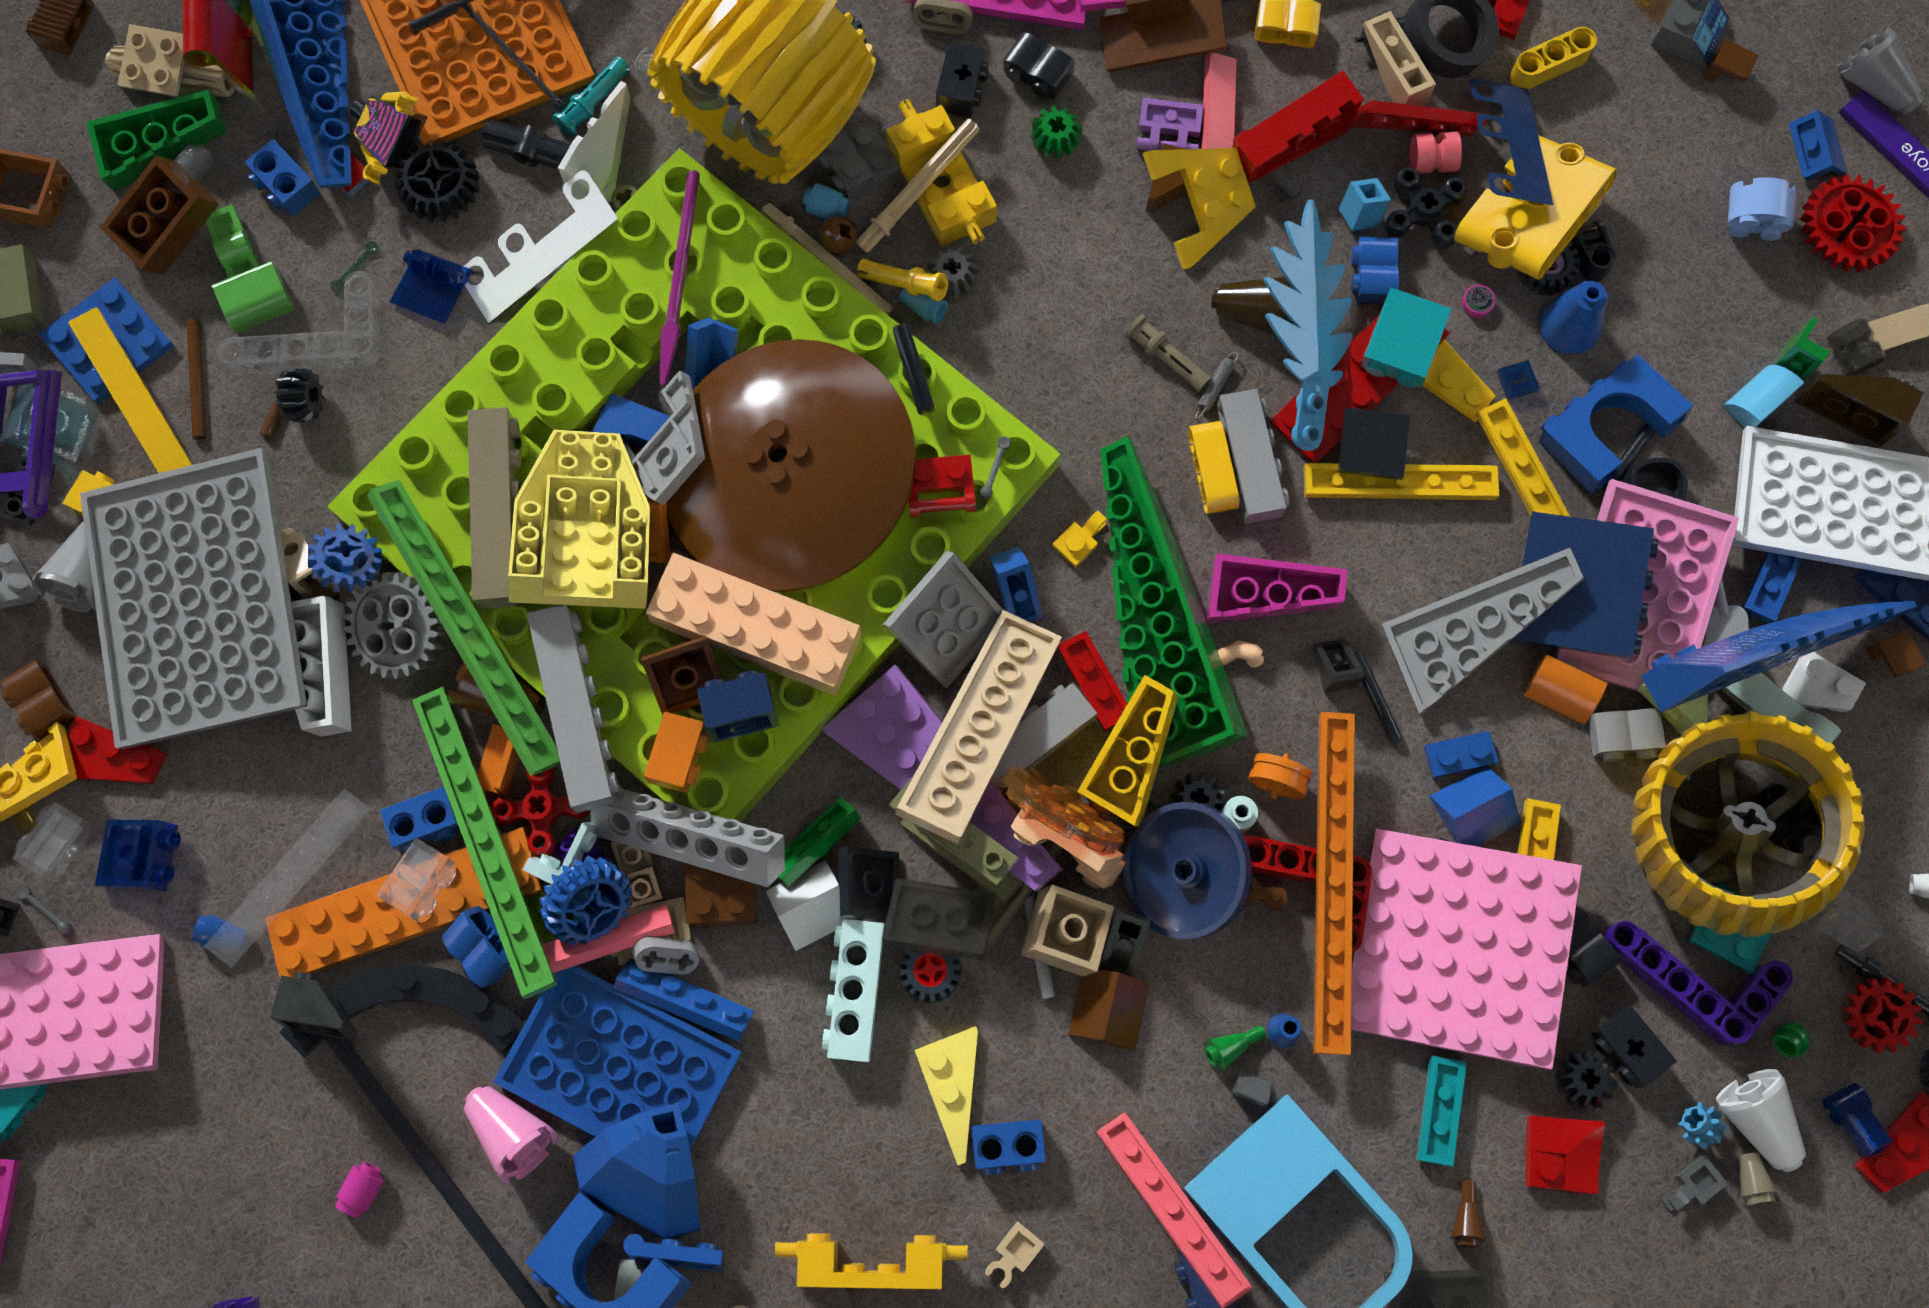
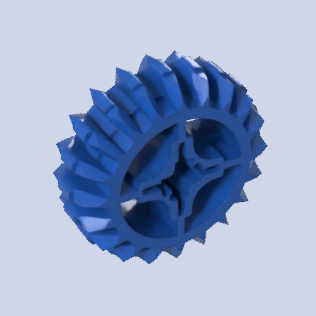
M587 856L583 863L580 860L574 859L573 866L570 868L562 865L563 873L559 876L551 874L554 883L544 886L547 895L539 898L543 906L540 913L544 919L545 927L550 933L552 932L557 940L565 941L572 947L579 941L587 945L590 940H597L601 936L609 934V931L614 927L619 928V920L628 917L625 909L633 905L629 897L633 892L628 885L627 876L622 871L620 872L616 864H612L601 857L595 860ZM599 883L606 884L607 891H601L598 888ZM566 913H572L574 920L566 919Z

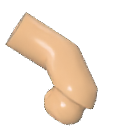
M1235 641L1217 650L1223 666L1237 658L1246 660L1250 667H1258L1264 662L1263 650L1258 644Z

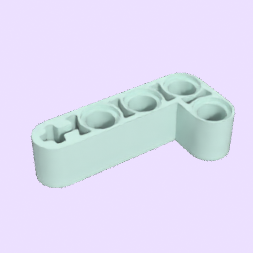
M1762 673L1721 689L1748 712L1754 711L1758 712L1759 715L1773 717L1776 715L1787 717L1786 720L1802 727L1805 725L1813 729L1812 732L1826 743L1829 741L1833 743L1841 733V729L1818 713L1808 711Z

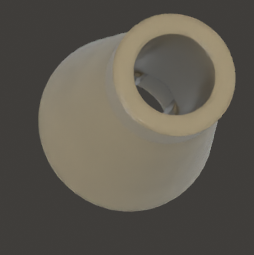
M1748 1153L1738 1156L1740 1163L1741 1199L1746 1200L1747 1207L1775 1203L1774 1194L1777 1191L1761 1161L1760 1154Z

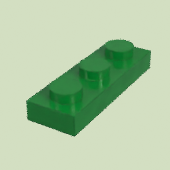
M839 797L784 849L785 870L778 878L787 887L795 880L801 878L815 861L824 856L833 844L853 828L862 818L860 814L844 799Z

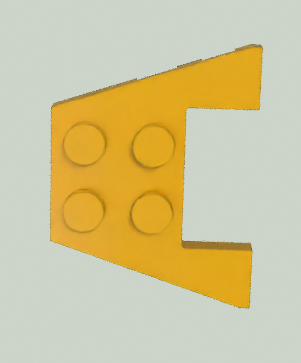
M1237 148L1151 150L1142 153L1151 180L1159 179L1178 170L1181 172L1200 228L1199 232L1173 243L1182 269L1191 268L1256 207Z

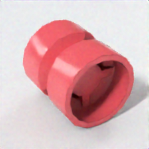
M1457 131L1440 132L1436 137L1432 133L1412 134L1409 146L1411 168H1414L1419 174H1431L1434 169H1437L1439 173L1458 172L1462 159V144L1459 133Z

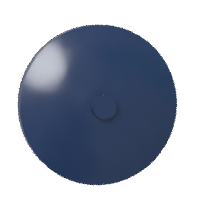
M1178 802L1165 805L1149 814L1139 824L1126 848L1124 856L1126 864L1123 868V878L1128 899L1138 915L1151 919L1149 927L1164 936L1175 939H1200L1216 934L1236 918L1246 902L1252 879V863L1249 848L1235 823L1224 813L1211 806L1192 802Z

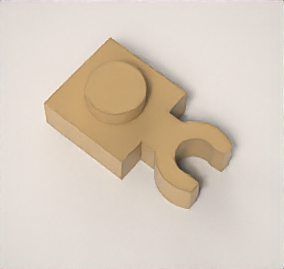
M1017 1221L996 1247V1250L1003 1257L1000 1261L991 1262L987 1266L985 1274L989 1276L994 1269H1003L1005 1278L999 1286L1005 1288L1012 1279L1011 1270L1016 1266L1024 1272L1045 1244Z

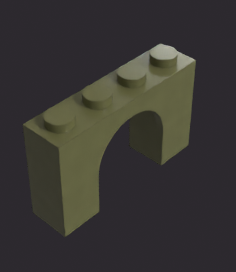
M23 244L0 249L1 337L5 332L15 330L27 332L32 330L34 326L44 324L35 256Z

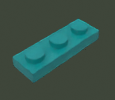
M1433 1055L1429 1056L1416 1160L1453 1167L1467 1062Z

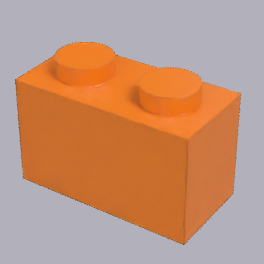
M664 711L644 774V778L648 783L688 793L690 785H696L700 774V766L697 765L700 752H706L710 741V735L707 733L704 722Z

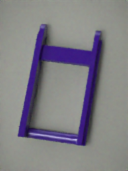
M32 370L0 374V448L7 387L35 383L26 471L0 473V494L23 492L22 508L24 513L32 519L42 518L46 514L48 507L62 371Z

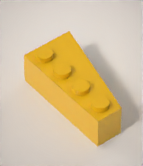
M1144 675L1077 792L1132 825L1139 827L1145 815L1179 695Z

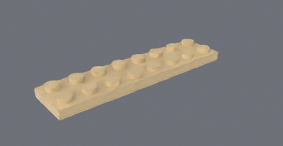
M1002 610L897 806L895 815L959 844L1057 650V646L1062 638L1061 636Z

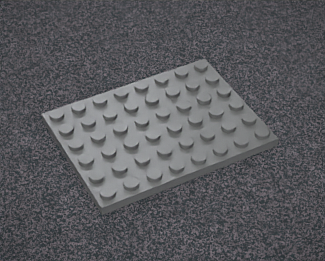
M258 448L80 493L115 749L123 750L307 707L268 450Z

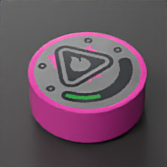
M1484 285L1471 286L1462 298L1463 310L1474 318L1487 316L1495 305L1494 293Z

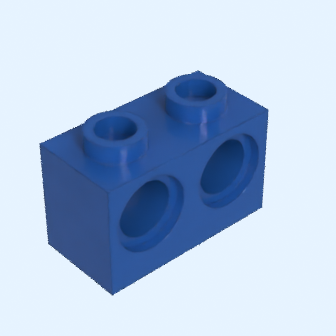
M274 139L244 162L251 172L247 177L259 191L265 188L270 193L267 198L279 212L285 209L291 216H294L321 194L312 179ZM274 168V170L267 173L269 169ZM294 188L293 191L286 193L289 189Z
M444 786L380 810L391 847L399 852L404 851V854L418 852L424 848V843L435 839L436 842L450 840L456 836L455 832L460 830ZM445 809L446 817L444 821L439 824H433L435 812ZM413 821V831L407 836H402L401 828L403 824Z
M1041 1119L972 1126L975 1169H983V1176L1004 1174V1166L1017 1165L1018 1172L1039 1170L1038 1163L1046 1162ZM1022 1136L1031 1137L1036 1144L1035 1152L1029 1157L1021 1156L1016 1150V1142ZM993 1139L1000 1144L1001 1154L997 1159L988 1160L982 1155L981 1146L986 1140Z

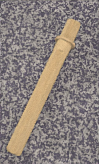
M967 119L888 207L876 218L872 217L870 219L872 224L856 241L861 250L868 253L884 235L890 236L889 231L895 226L901 216L979 132L980 128L974 121Z
M771 203L762 207L761 214L890 316L893 311L892 305L796 225L792 216L787 217Z

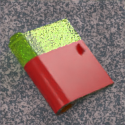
M182 0L183 59L185 62L199 67L217 64L247 94L253 93V35L250 0Z

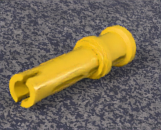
M862 259L857 267V270L865 271V273H857L860 279L904 288L912 296L922 294L930 296L933 301L938 302L945 297L948 290V278L944 273H926L924 269L919 267L907 270L869 261L868 259Z

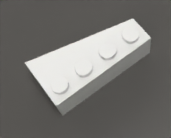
M327 596L292 601V612L307 707L295 709L301 730L318 736L351 732L346 632L343 631V628L346 627L345 618H343L345 606Z

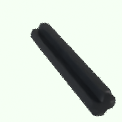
M907 323L896 325L893 327V335L919 415L929 414L934 411V402L910 326Z

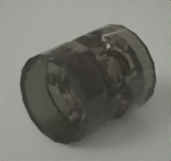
M1866 318L1846 324L1827 337V341L1834 354L1842 356L1839 363L1846 375H1859L1878 366L1887 359L1881 344L1878 341H1872L1874 332Z

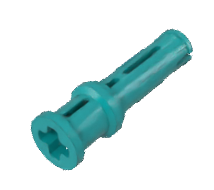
M616 56L580 95H573L569 99L570 103L560 114L555 113L552 119L557 127L570 137H573L576 134V128L586 118L590 119L594 115V108L631 71L629 65L621 57Z

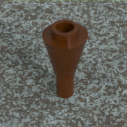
M1472 1180L1462 1181V1202L1459 1205L1450 1237L1452 1240L1458 1241L1457 1246L1462 1248H1479V1242L1486 1241L1480 1212L1476 1204V1182Z

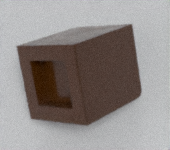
M1725 39L1715 54L1704 79L1715 83L1721 73L1724 72L1741 81H1746L1759 55Z
M1908 630L1880 640L1865 649L1871 661L1883 657L1895 678L1912 673L1926 665Z

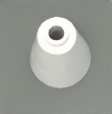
M1765 1069L1747 1075L1750 1081L1738 1087V1081L1735 1080L1722 1089L1716 1097L1720 1110L1774 1169L1790 1172L1803 1164L1802 1160L1806 1156L1805 1148L1786 1081L1778 1070Z

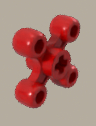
M554 768L544 771L538 777L537 775L531 777L526 769L527 778L532 786L531 792L525 796L523 801L519 802L508 798L497 799L491 805V810L496 823L501 826H510L521 819L530 821L532 834L527 842L529 851L536 857H541L542 854L551 856L554 854L557 845L551 833V825L563 815L574 819H583L590 814V810L576 813L570 807L568 794L561 798L551 794L550 785L555 777ZM542 803L546 809L539 813L536 808ZM508 808V812L501 816L503 810ZM546 841L542 848H538L540 842Z

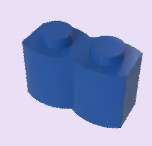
M1359 237L1357 246H1352L1350 255L1351 265H1356V275H1352L1351 294H1356V301L1360 304H1384L1390 287L1399 290L1398 239Z
M480 906L463 911L442 935V940L448 952L462 962L469 979L482 989L497 983L511 968L494 920Z

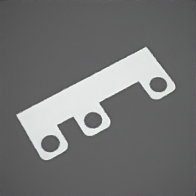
M582 170L563 186V193L572 205L575 213L537 244H534L521 224L513 225L499 237L498 246L510 263V266L494 277L483 258L479 256L474 257L459 270L458 275L488 323L618 219L587 171ZM582 179L589 184V193L584 199L578 200L572 196L571 188L575 181ZM512 233H519L524 238L523 248L516 253L510 252L506 247L507 238ZM475 265L480 266L484 271L482 282L478 285L469 284L466 279L468 269Z

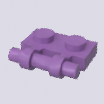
M1143 98L1138 131L1150 132V139L1138 137L1136 150H1161L1163 143L1186 149H1198V144L1187 143V137L1199 138L1203 105ZM1160 134L1178 136L1177 142L1159 140Z

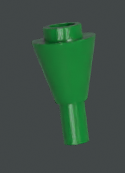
M1259 1025L1243 1034L1237 1033L1207 1039V1048L1204 1049V1053L1212 1067L1217 1066L1220 1070L1224 1071L1250 1045L1266 1038L1267 1035L1264 1028Z

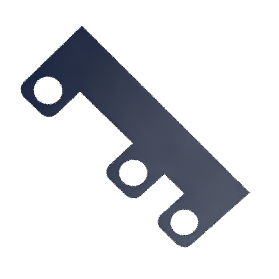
M1475 78L1471 79L1470 88L1474 98L1502 105L1504 118L1478 114L1476 116L1478 129L1483 135L1509 140L1516 176L1490 172L1488 174L1490 190L1499 196L1553 205L1528 89ZM1478 84H1485L1491 87L1494 91V96L1484 97L1476 91V86ZM1486 119L1496 121L1501 126V131L1499 133H1492L1486 130L1483 126V121ZM1503 178L1508 180L1513 185V191L1503 192L1499 190L1494 184L1495 179Z

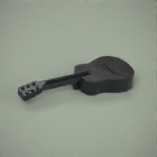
M1669 458L1643 460L1631 468L1624 476V483L1686 501L1688 490L1687 474L1684 468L1675 460Z

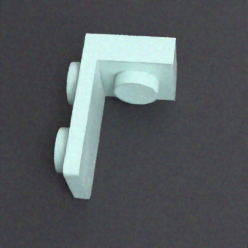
M583 822L562 865L569 868L572 867L574 859L581 861L584 853H588L592 849L597 837L594 834L597 825L591 822ZM542 854L541 857H529L523 868L524 871L550 884L554 883L551 874L559 876L563 873L562 866L561 868L559 867L561 862L545 854Z

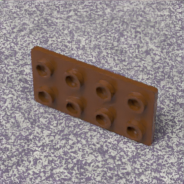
M1126 0L1128 12L1100 18L1105 65L1109 73L1227 49L1221 0Z

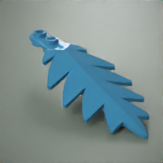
M1313 199L1308 200L1305 205L1301 226L1291 221L1284 223L1290 243L1297 257L1276 246L1270 248L1275 262L1294 290L1270 277L1264 278V283L1277 304L1295 324L1293 325L1272 313H1267L1265 316L1280 342L1297 361L1284 359L1283 363L1301 382L1300 393L1296 399V423L1292 429L1291 437L1293 443L1304 451L1315 450L1321 443L1329 388L1338 383L1343 375L1342 371L1330 370L1343 357L1353 338L1350 332L1330 335L1347 314L1352 300L1351 298L1328 300L1337 289L1343 277L1345 265L1324 266L1332 246L1333 234L1331 232L1321 233L1319 217Z

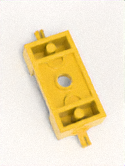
M906 99V104L904 101L899 104V108L906 119L902 123L886 129L887 147L900 165L901 173L907 184L955 133V128L942 105L924 113H917L911 100ZM960 151L939 175L946 176L950 180L949 185L940 188L932 182L916 200L941 247L967 235L970 236L973 244H978V240L982 242L985 238L980 229L997 221V205L984 181L977 182Z
M830 1233L807 1234V1240L797 1241V1243L776 1242L775 1257H796L798 1259L797 1287L942 1289L943 1262H946V1260L967 1261L968 1245H946L943 1242H936V1235H915L914 1242L906 1243V1271H900V1264L891 1263L879 1264L878 1270H865V1263L842 1264V1270H837L838 1241H831Z

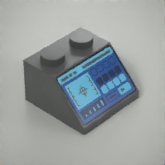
M1671 0L1651 46L1707 69L1730 18L1719 0Z

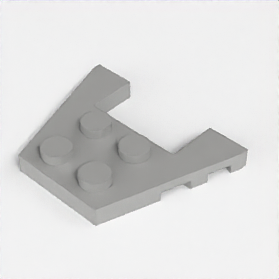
M680 370L661 391L673 414L636 457L630 446L623 442L644 494L662 505H665L705 459L691 379L688 374Z

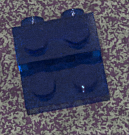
M107 819L95 886L166 892L168 883L172 882L175 876V869L171 863L173 852L179 847L181 842V836L177 831L178 825L161 820Z

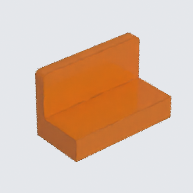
M495 724L492 725L478 775L485 792L508 797L520 757L502 726Z

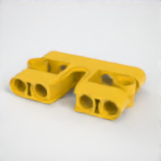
M1538 135L1553 205L1499 196L1490 189H1486L1460 222L1454 236V241L1479 253L1483 251L1488 253V262L1493 267L1504 269L1512 266V268L1540 280L1607 194L1616 178L1617 169L1584 155V150L1578 144H1558ZM1511 157L1504 166V169L1507 171V175L1516 176ZM1504 179L1502 185L1512 192L1513 185Z

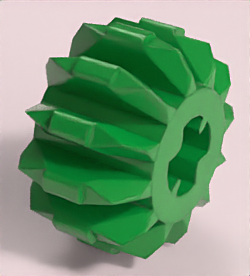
M1053 105L1051 112L1042 108L1039 117H1034L1032 121L1033 129L1031 130L1030 137L1032 141H1035L1036 151L1045 149L1044 155L1046 159L1052 152L1056 153L1058 160L1062 158V151L1071 156L1074 152V147H1079L1081 144L1080 135L1082 134L1083 126L1078 123L1077 113L1068 115L1069 109L1067 106L1062 111H1057L1056 106Z

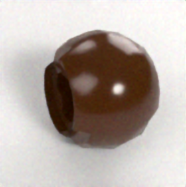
M840 214L827 217L819 227L821 246L835 255L849 252L857 241L855 224L849 218Z

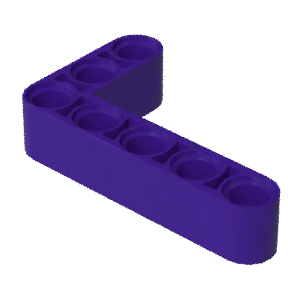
M1621 921L1610 925L1602 934L1618 953L1622 960L1621 963L1721 1045L1740 1044L1750 1039L1793 982V972L1788 964L1778 960L1763 963L1755 967L1753 973L1747 976L1728 1001L1631 921ZM1617 930L1625 933L1627 937L1626 946H1622L1617 942L1615 937ZM1645 952L1649 953L1654 959L1652 969L1648 968L1643 962ZM1768 969L1776 975L1775 986L1770 984L1767 979ZM1672 975L1677 976L1681 981V990L1679 992L1671 986L1670 979ZM1748 995L1752 996L1756 1001L1755 1011L1750 1010L1747 1006L1746 998ZM1700 998L1705 999L1708 1003L1709 1011L1706 1015L1699 1010L1698 1001ZM1728 1020L1736 1027L1734 1038L1726 1031Z

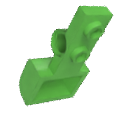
M233 204L214 211L207 219L206 225L213 239V248L222 266L225 268L228 279L215 283L212 287L232 330L238 334L294 311V305L275 264L270 261L259 265Z

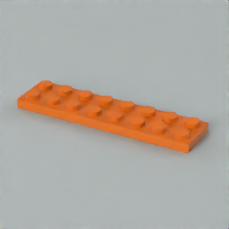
M521 827L502 834V839L525 899L545 892L541 879L523 870L528 858L534 857L527 846L529 838L527 830ZM467 847L269 916L265 918L281 979V975L293 977L294 972L312 975L450 926L463 911L480 906L487 912L490 909Z

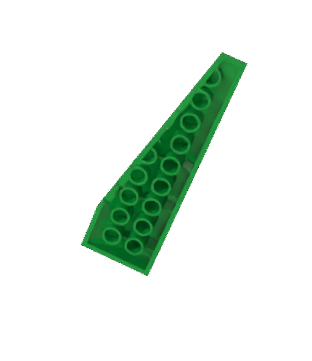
M1126 436L1100 449L1104 490L1107 491L1108 501L1106 515L1110 521L1111 531L1109 546L1110 551L1113 552L1114 561L1112 576L1117 620L1120 621L1121 637H1119V646L1123 652L1124 661L1122 676L1129 698H1125L1128 704L1144 675L1179 695L1158 766L1159 769L1220 750L1249 736L1203 610L1170 527L1131 437Z

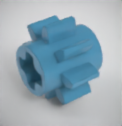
M1701 1102L1697 1106L1685 1109L1682 1121L1678 1123L1686 1131L1683 1138L1691 1145L1697 1143L1704 1150L1707 1149L1708 1145L1720 1143L1723 1130L1727 1129V1126L1719 1120L1723 1114L1715 1107L1708 1109Z

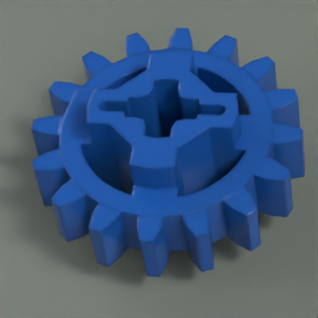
M337 524L336 531L333 532L325 527L323 537L315 534L313 536V544L308 545L307 566L312 568L313 579L322 577L321 586L323 587L330 583L334 584L335 592H338L341 586H346L348 592H353V585L356 584L362 589L366 588V579L375 581L376 572L381 571L382 549L377 548L376 537L367 539L368 530L364 529L357 533L353 524H351L348 530H343L342 525Z

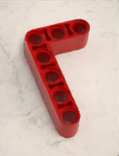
M1242 834L1248 848H1258L1262 853L1261 862L1251 861L1252 872L1316 884V872L1313 868V862L1317 860V848ZM1287 853L1294 857L1295 867L1293 869L1283 867L1280 863V854ZM1353 855V866L1360 870L1362 878L1359 882L1353 881V901L1357 906V911L1355 915H1352V953L1361 947L1372 880V867L1365 858Z

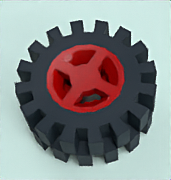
M925 939L924 942L920 943L918 941L912 948L907 949L900 963V977L905 990L914 999L924 1001V1003H937L948 998L957 989L961 979V964L957 954L949 945H945L939 940L931 941V939Z

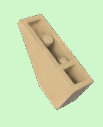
M1389 11L1364 22V31L1385 89L1394 103L1418 106L1428 104L1436 83L1392 12Z

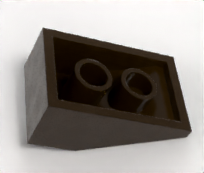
M1821 374L1797 396L1795 403L1882 446L1910 423L1924 392L1914 388L1910 382L1898 380L1894 377Z

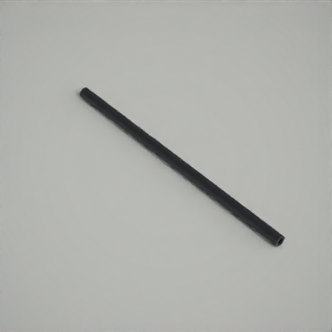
M328 1036L325 1039L326 1043L525 1308H548L348 1040Z

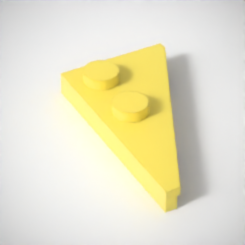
M976 1026L915 1050L957 1165L966 1163L978 1035Z

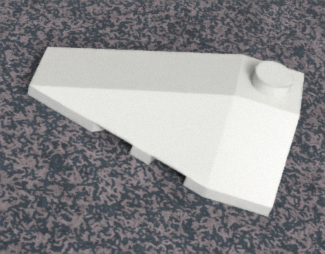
M621 81L603 103L599 119L592 117L587 123V134L584 137L578 135L574 139L558 167L564 184L582 170L587 171L607 202L612 201V193L617 188L616 182L631 100L626 83ZM582 179L575 181L571 188L572 196L578 200L584 199L589 193L587 181Z

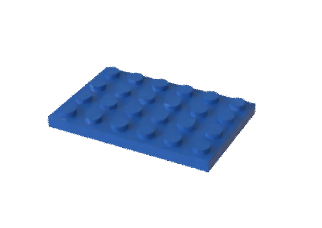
M577 966L553 973L558 985L543 991L493 1083L595 1137L606 1128L643 1111L679 1103L691 1152L743 1052L647 1002L614 989V985Z

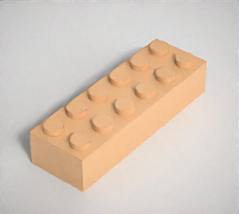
M675 553L672 554L646 611V615L653 625L692 640L707 636L711 647L834 696L839 691L862 637L861 628L858 624Z

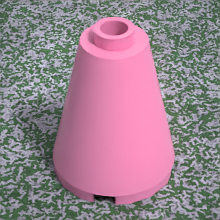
M490 1086L475 1088L465 1099L464 1112L497 1177L505 1184L510 1183L509 1177L514 1176L517 1180H520L532 1172L549 1155L545 1148L550 1141L554 1145L557 1142L558 1134L551 1126Z

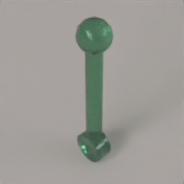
M368 242L365 247L366 251L338 280L331 281L330 288L332 291H341L343 288L342 284L371 254H376L379 251V246L376 242Z

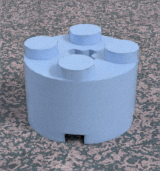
M1765 177L1753 178V184L1743 186V181L1733 184L1730 188L1727 223L1730 229L1729 235L1733 237H1747L1749 233L1761 234V239L1772 241L1780 239L1781 233L1790 230L1794 226L1796 186L1794 185L1792 188H1789V181Z

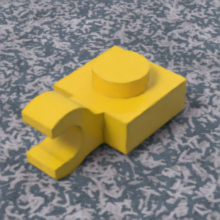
M1096 511L1082 528L1074 522L1052 544V547L1076 568L1098 547V542L1093 537L1107 525L1105 523L1107 518L1099 511Z

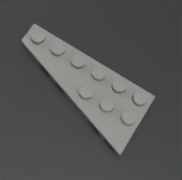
M1571 548L1562 550L1382 624L1420 715L1584 580Z

